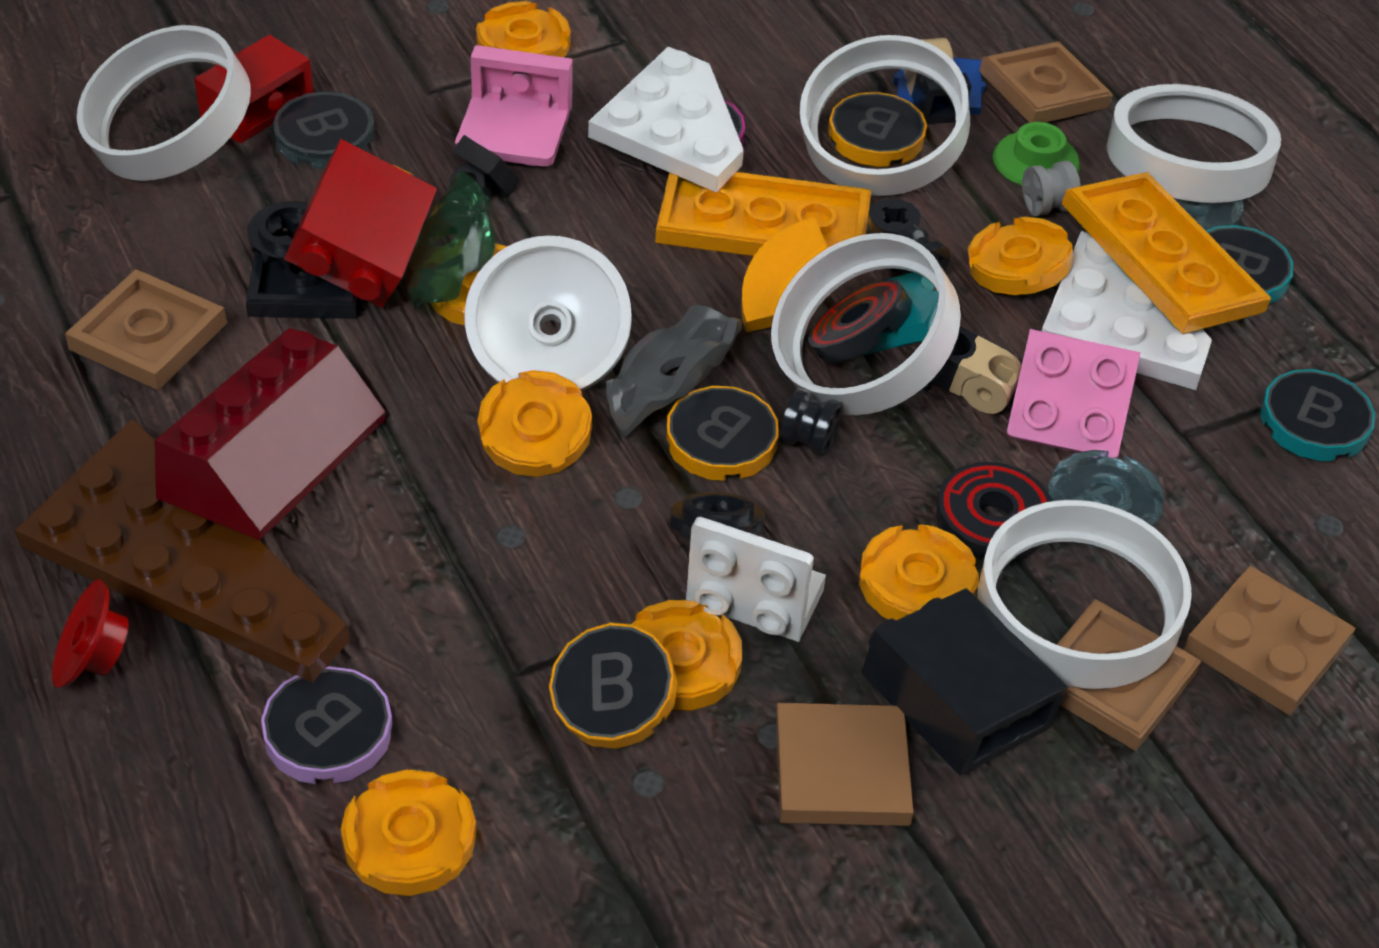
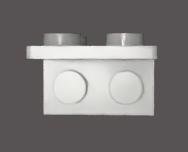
M697 517L691 527L686 600L707 605L708 608L704 607V611L713 615H721L722 613L725 617L757 627L767 634L780 635L799 642L823 593L826 575L812 570L814 557L810 553L703 517Z

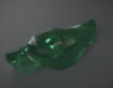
M461 170L453 179L445 195L435 205L430 218L424 221L406 266L405 281L414 312L421 311V304L449 302L459 296L462 281L467 273L480 271L494 253L495 235L489 217L491 204L477 182ZM446 235H457L449 244L435 247L436 241Z

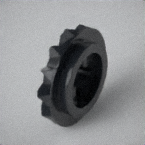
M300 201L279 202L257 212L250 220L247 229L251 251L261 253L265 263H271L279 259L287 268L290 262L284 260V257L292 239L283 234V229L286 228L287 232L292 233L294 236L308 203Z
M723 492L697 493L689 495L682 501L672 505L670 509V527L680 532V535L685 538H691L693 523L697 517H703L758 536L762 534L765 511L748 498Z

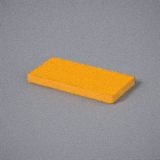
M669 172L656 227L655 243L754 256L760 247L779 231L801 220L815 217L829 248L846 239L866 234L871 190L736 172L716 193Z
M1148 172L1066 189L1061 204L1182 334L1266 312L1271 297Z

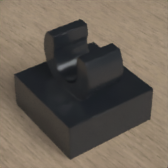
M465 135L452 150L464 165L453 172L450 184L462 194L471 182L476 181L475 186L468 195L480 206L489 200L493 187L509 195L520 180L501 157Z

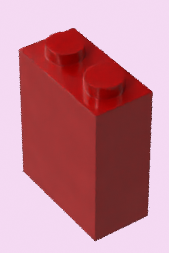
M340 139L319 178L284 260L302 268L309 274L319 276L351 292L360 299L367 300L383 308L402 279L437 188Z

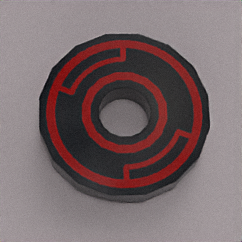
M885 279L870 283L851 292L833 304L820 316L810 330L808 341L821 359L822 356L826 362L839 363L854 359L877 347L876 345L881 342L877 335L884 329L889 327L891 332H894L902 326L910 314L912 300L897 280Z
M977 462L958 468L944 479L936 502L937 525L940 529L954 534L971 549L974 557L981 559V554H986L990 540L1004 522L1022 510L1041 503L1051 502L1052 499L1041 482L1023 469L1001 462ZM996 507L1003 510L1007 516L992 517L984 513L981 508ZM1042 545L1022 552L1011 561L1032 555Z

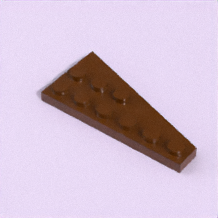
M131 419L15 529L20 547L93 581L100 579L108 588L312 683L350 641L347 624L260 540L156 499L154 439L134 419Z

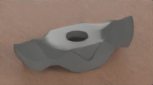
M694 304L690 306L676 325L670 328L657 329L648 333L637 342L625 357L619 375L615 379L606 382V395L610 413L622 436L626 438L644 419L650 417L661 408L666 407L675 399L687 396L696 385L705 379L714 367H718L733 345L737 334L742 330L741 320L735 317H727L708 306ZM679 367L674 376L665 375L669 370Z

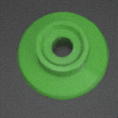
M1031 122L1021 126L1018 132L1003 138L993 151V162L997 170L1004 177L1021 186L1023 174L1027 167L1041 165L1045 169H1050L1054 163L1068 160L1074 165L1078 174L1081 168L1078 154L1066 141L1065 134L1058 127L1044 122Z

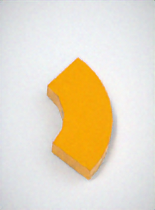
M815 217L801 220L779 231L765 242L752 258L742 286L741 313L746 333L772 327L777 304L790 281L811 259L828 248Z

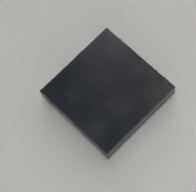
M283 231L284 235H287L291 239H293L294 236L292 235V233ZM261 253L254 254L246 299L248 317L357 319L359 298L351 292L319 276L309 274L292 263L286 268L279 259L271 263H265Z

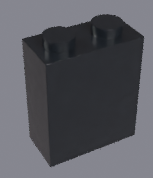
M967 588L944 599L940 597L928 601L920 610L899 620L892 618L880 624L870 636V647L861 674L892 706H897L905 714L907 722L959 776L1048 730L1054 721L1068 688L1042 660Z

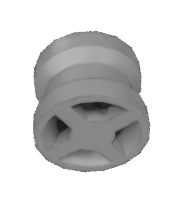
M1068 160L1056 162L1050 169H1045L1041 165L1027 167L1022 178L1024 201L1028 211L1034 217L1047 215L1054 208H1058L1062 212L1068 211L1061 204L1066 189L1081 186L1077 170Z

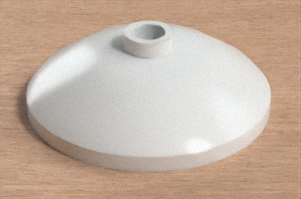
M561 236L527 238L499 251L482 267L475 277L465 305V329L470 347L481 367L497 383L505 379L506 383L511 379L519 378L518 373L537 370L554 372L573 381L581 391H584L602 380L615 367L626 348L631 331L632 313L630 298L626 285L615 266L593 247L581 241ZM554 320L561 324L559 332L554 335L544 334L541 329L547 321Z

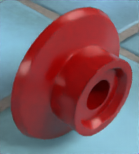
M100 579L93 581L81 594L62 630L52 665V683L56 688L69 686L78 678L83 670L100 676L106 675L116 663L123 649L128 632V618L108 610L109 589Z

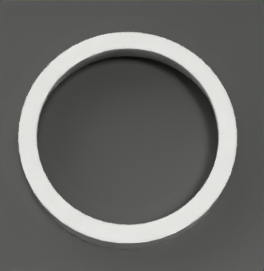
M193 25L162 28L126 44L111 55L96 70L80 97L77 108V125L83 139L104 166L112 173L126 179L139 181L170 177L206 160L233 135L242 122L249 105L250 81L245 69L230 46L218 33L208 28ZM187 62H209L227 70L224 85L217 99L208 111L188 129L165 142L138 150H115L110 148L109 129L113 116L126 96L144 80L166 68Z
M882 35L864 38L845 45L818 65L804 87L800 102V119L808 154L817 169L835 184L871 190V195L902 194L933 182L955 163L968 139L970 130L969 97L967 84L962 72L945 52L928 42L912 37ZM880 69L909 70L930 78L947 93L955 109V128L944 143L918 161L890 169H867L849 165L836 159L820 145L818 123L824 105L839 87L861 74Z
M1163 84L1134 90L1119 100L1113 114L1107 141V152L1112 163L1125 176L1148 172L1173 198L1194 202L1223 203L1249 198L1261 192L1268 185L1281 146V135L1276 124L1269 116L1254 105L1238 97L1200 86ZM1155 119H1180L1199 122L1217 127L1239 137L1253 147L1258 154L1244 160L1225 163L1189 160L1153 147L1141 139L1130 125Z
M890 233L859 235L841 241L822 251L800 269L790 281L777 304L772 321L771 341L773 352L780 368L797 389L801 388L809 391L813 399L821 402H826L830 399L842 402V415H864L883 411L915 395L941 370L949 358L958 337L961 318L960 303L951 281L935 257L920 243L910 238ZM896 268L915 272L925 277L936 287L939 292V299L933 324L920 346L897 368L874 381L847 388L822 387L815 385L810 380L802 358L805 331L820 304L839 286L856 276L870 271Z
M1059 500L1041 503L1022 510L1004 522L995 532L986 550L978 585L977 599L1067 686L1104 689L1124 686L1139 681L1158 670L1168 660L1178 643L1190 608L1191 583L1188 571L1179 553L1158 530L1144 520L1106 504L1083 500ZM1052 542H1078L1098 546L1125 558L1141 570L1151 581L1163 605V632L1159 638L1143 647L1120 653L1099 654L1071 650L1051 643L1023 626L1009 612L1000 599L996 590V583L1005 566L1017 555L1032 547Z

